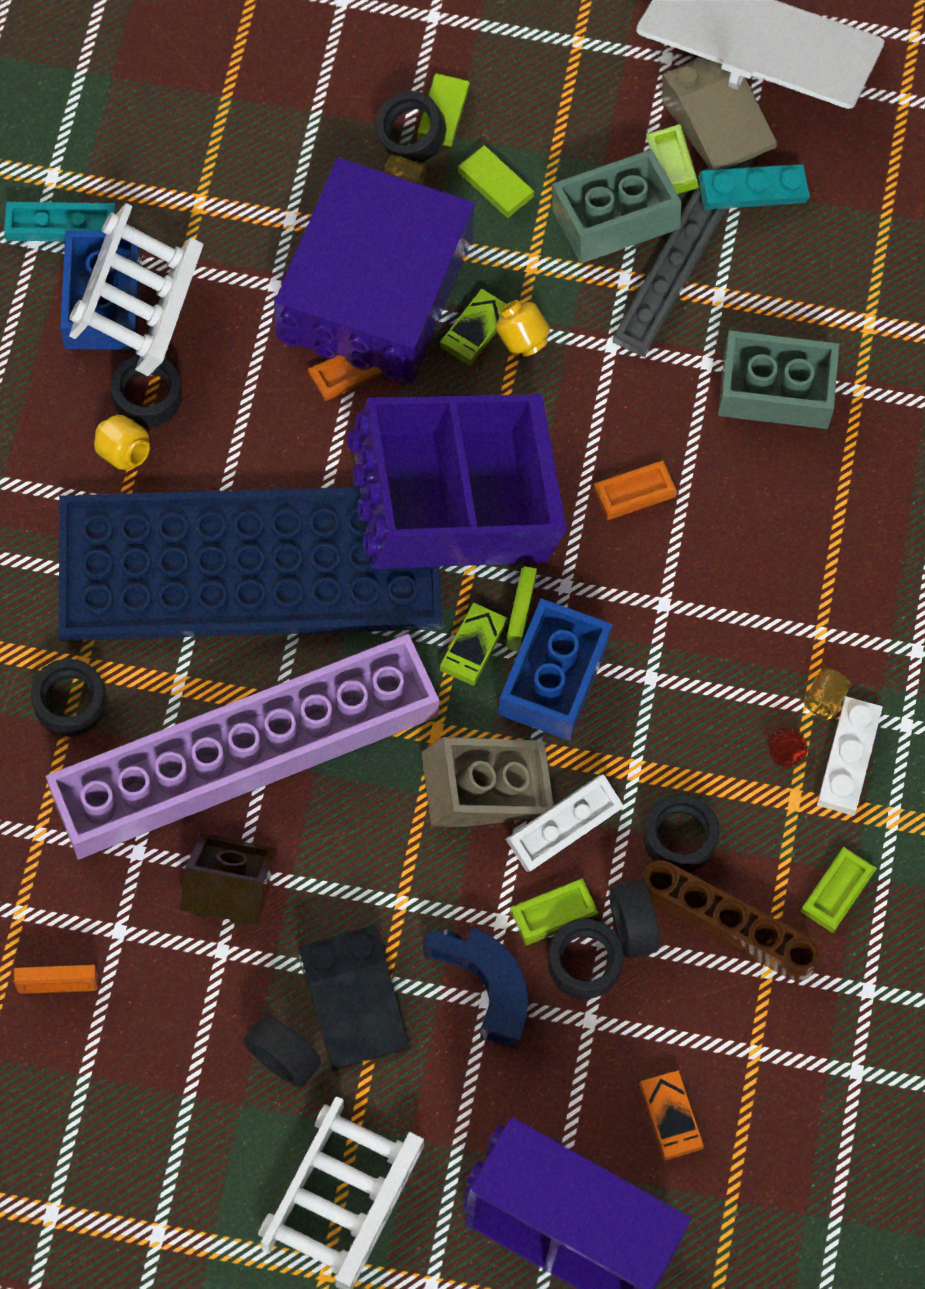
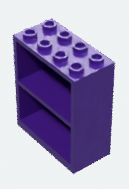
M337 157L275 298L276 338L281 339L282 342L292 347L303 346L314 350L325 358H334L336 355L344 356L346 361L352 366L361 370H367L371 367L379 368L386 377L394 381L404 380L414 383L473 240L475 202Z
M542 394L367 398L361 413H357L356 423L353 429L348 432L347 444L349 452L354 453L356 464L353 466V483L355 487L360 489L361 498L358 501V516L360 521H365L366 533L363 537V548L365 555H370L372 569L547 562L567 529Z
M513 1117L510 1118L506 1127L498 1125L487 1144L489 1149L485 1155L487 1157L485 1164L477 1161L466 1181V1184H468L465 1190L467 1194L464 1198L466 1203L462 1209L467 1212L465 1225L576 1289H656L678 1249L691 1217Z

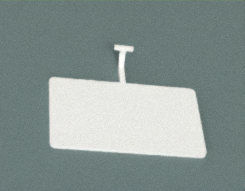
M652 0L636 29L637 33L641 36L722 64L721 69L731 72L729 78L730 88L738 90L745 77L750 79L754 75L844 108H853L885 43L879 36L776 0Z

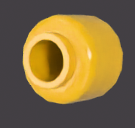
M514 300L499 311L502 316L498 319L495 328L512 354H522L523 357H527L536 353L547 344L548 340L546 337L550 332V327L535 303L525 302L520 304L518 300Z
M115 415L98 425L94 440L95 451L101 458L117 469L127 470L137 467L146 460L149 454V434L142 426L129 417Z

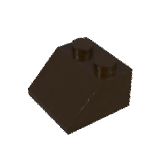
M201 833L185 867L180 910L189 911L198 917L214 916L229 919L232 923L238 925H257L265 906L277 848Z

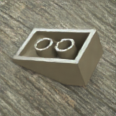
M702 57L662 74V103L677 124L681 125L682 131L711 170L728 169L776 148L777 142L746 78H744L738 90L730 88L729 78L731 72L721 69L722 64Z
M443 737L421 752L431 826L469 827L537 818L554 806L544 741Z

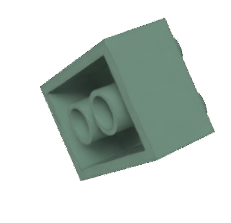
M652 149L552 184V211L580 263L680 229L681 200Z
M729 330L724 350L718 416L828 429L834 411L839 343Z

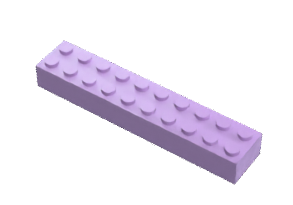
M407 634L46 775V780L76 857L79 860L437 718L439 716V698L411 637Z

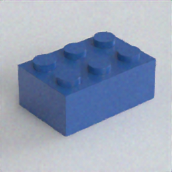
M65 230L60 324L64 349L136 350L89 325L76 339L69 336L74 323L69 320L70 314L77 301H82L106 236L102 231ZM121 238L116 253L142 266V248ZM110 267L105 282L140 300L141 282ZM101 296L99 297L95 308L96 313L139 334L138 315Z
M540 598L500 696L498 715L570 741L610 642L613 624Z

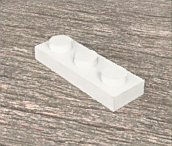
M845 696L817 806L855 815L883 706Z
M604 774L598 775L506 838V841L526 872H530L624 808V805Z

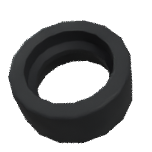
M404 91L393 95L384 102L377 113L375 122L377 138L389 155L402 163L415 164L428 160L439 151L445 141L447 132L445 117L431 97L418 91ZM418 109L425 111L431 121L430 129L425 137L417 143L410 145L396 143L392 138L391 130L397 118L410 110Z
M133 355L122 361L114 370L110 382L114 408L119 415L129 417L143 428L160 426L171 420L180 408L182 401L180 375L174 365L164 358L163 362L151 375L159 376L166 381L169 390L167 397L154 406L141 407L133 405L125 397V387L130 380L144 375L135 370L140 356Z
M71 658L56 660L43 667L34 678L31 688L33 709L41 725L52 733L67 737L81 735L94 728L103 717L106 706L103 681L95 668L84 661ZM68 678L84 681L90 688L92 696L90 705L85 711L70 717L57 716L50 711L46 704V694L53 684Z
M678 794L668 796L655 804L648 814L643 839L645 849L653 862L664 860L687 872H691L705 865L713 855L720 830L717 816L708 804L698 797ZM684 813L691 815L701 823L704 839L696 851L682 855L673 853L662 845L659 840L658 829L660 823L668 815Z
M636 879L612 885L610 887L611 912L616 934L623 945L624 955L629 959L656 953L660 945L659 929L654 905L645 882L642 879Z
M592 919L575 920L563 926L553 937L548 953L549 974L555 985L565 994L579 999L597 998L609 992L618 982L624 963L623 945L616 932L605 923ZM589 937L598 940L605 946L608 952L609 965L607 970L601 977L593 981L575 979L567 973L563 966L562 955L564 949L571 941L577 938Z
M262 1015L243 1038L244 1045L257 1060L277 1076L296 1087H304L321 1065L320 1056L303 1038L280 1021L268 1015Z

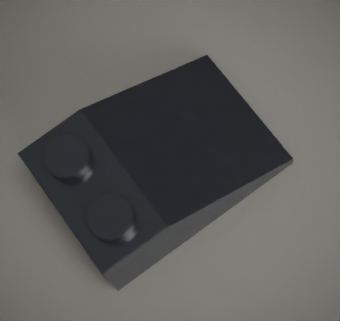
M375 924L298 946L299 963L332 1071L409 1049L387 962Z

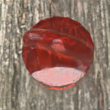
M782 727L767 738L769 754L772 760L779 766H795L806 757L808 752L806 739L802 732L796 728Z

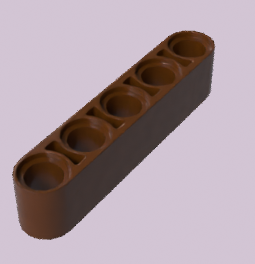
M664 860L650 863L645 869L642 880L649 890L653 905L658 909L788 979L803 981L813 973L820 957V951L817 943L810 937ZM654 877H661L667 880L670 886L659 890L651 885L650 880ZM693 895L702 899L704 906L692 908L686 904L685 898ZM724 914L733 915L737 918L739 925L727 927L721 922L720 916ZM766 933L772 937L774 944L771 946L760 945L756 941L755 935ZM793 952L804 953L809 959V964L798 965L794 963L790 954Z

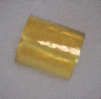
M391 154L383 173L422 185L426 173V164Z
M822 668L803 701L804 706L821 718L833 719L851 687L850 681L835 670Z

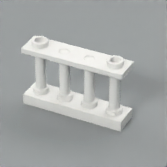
M125 203L117 214L111 212L103 225L102 232L106 236L82 301H77L70 314L69 320L74 323L69 336L76 339L89 325L136 349V354L140 357L135 370L149 376L164 360L204 244L191 237L181 248L177 246L174 249L126 224L133 206ZM123 238L166 261L167 266L171 268L169 275L163 278L117 254L116 250L120 239ZM110 267L156 290V295L160 296L158 305L156 304L153 307L106 283ZM101 296L147 320L146 324L150 326L148 334L141 336L96 313L95 308L99 297Z
M336 1096L331 1107L326 1104L322 1107L314 1125L319 1130L276 1214L268 1213L261 1225L258 1236L263 1238L261 1241L263 1251L270 1254L276 1240L332 1267V1272L337 1274L335 1278V1286L337 1288L353 1289L423 1150L424 1139L409 1132L404 1142L397 1140L394 1143L341 1117L344 1110V1101ZM332 1131L387 1157V1162L392 1164V1167L386 1179L381 1176L376 1179L323 1153L322 1151ZM316 1167L369 1193V1199L373 1200L374 1203L368 1215L360 1213L358 1216L303 1189L313 1168ZM295 1203L351 1230L350 1235L356 1239L349 1252L343 1249L341 1252H338L285 1226Z

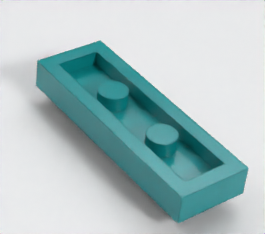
M803 164L701 171L698 176L704 210L806 203L810 198Z
M6 202L5 240L65 242V230L102 231L111 212L116 214L115 203Z

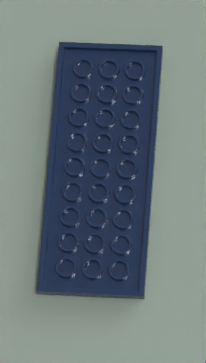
M359 487L59 496L60 641L442 629L440 567L372 569L370 555L366 556L363 548V537L366 533L365 521H360L358 516V501L361 498Z

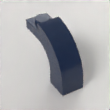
M473 927L467 942L461 940L462 937L459 934L449 930L440 929L439 932L429 930L424 944V956L470 971L482 982L487 991L489 1005L481 1026L480 1039L518 1050L526 1023L528 994L524 976L514 957L495 938Z

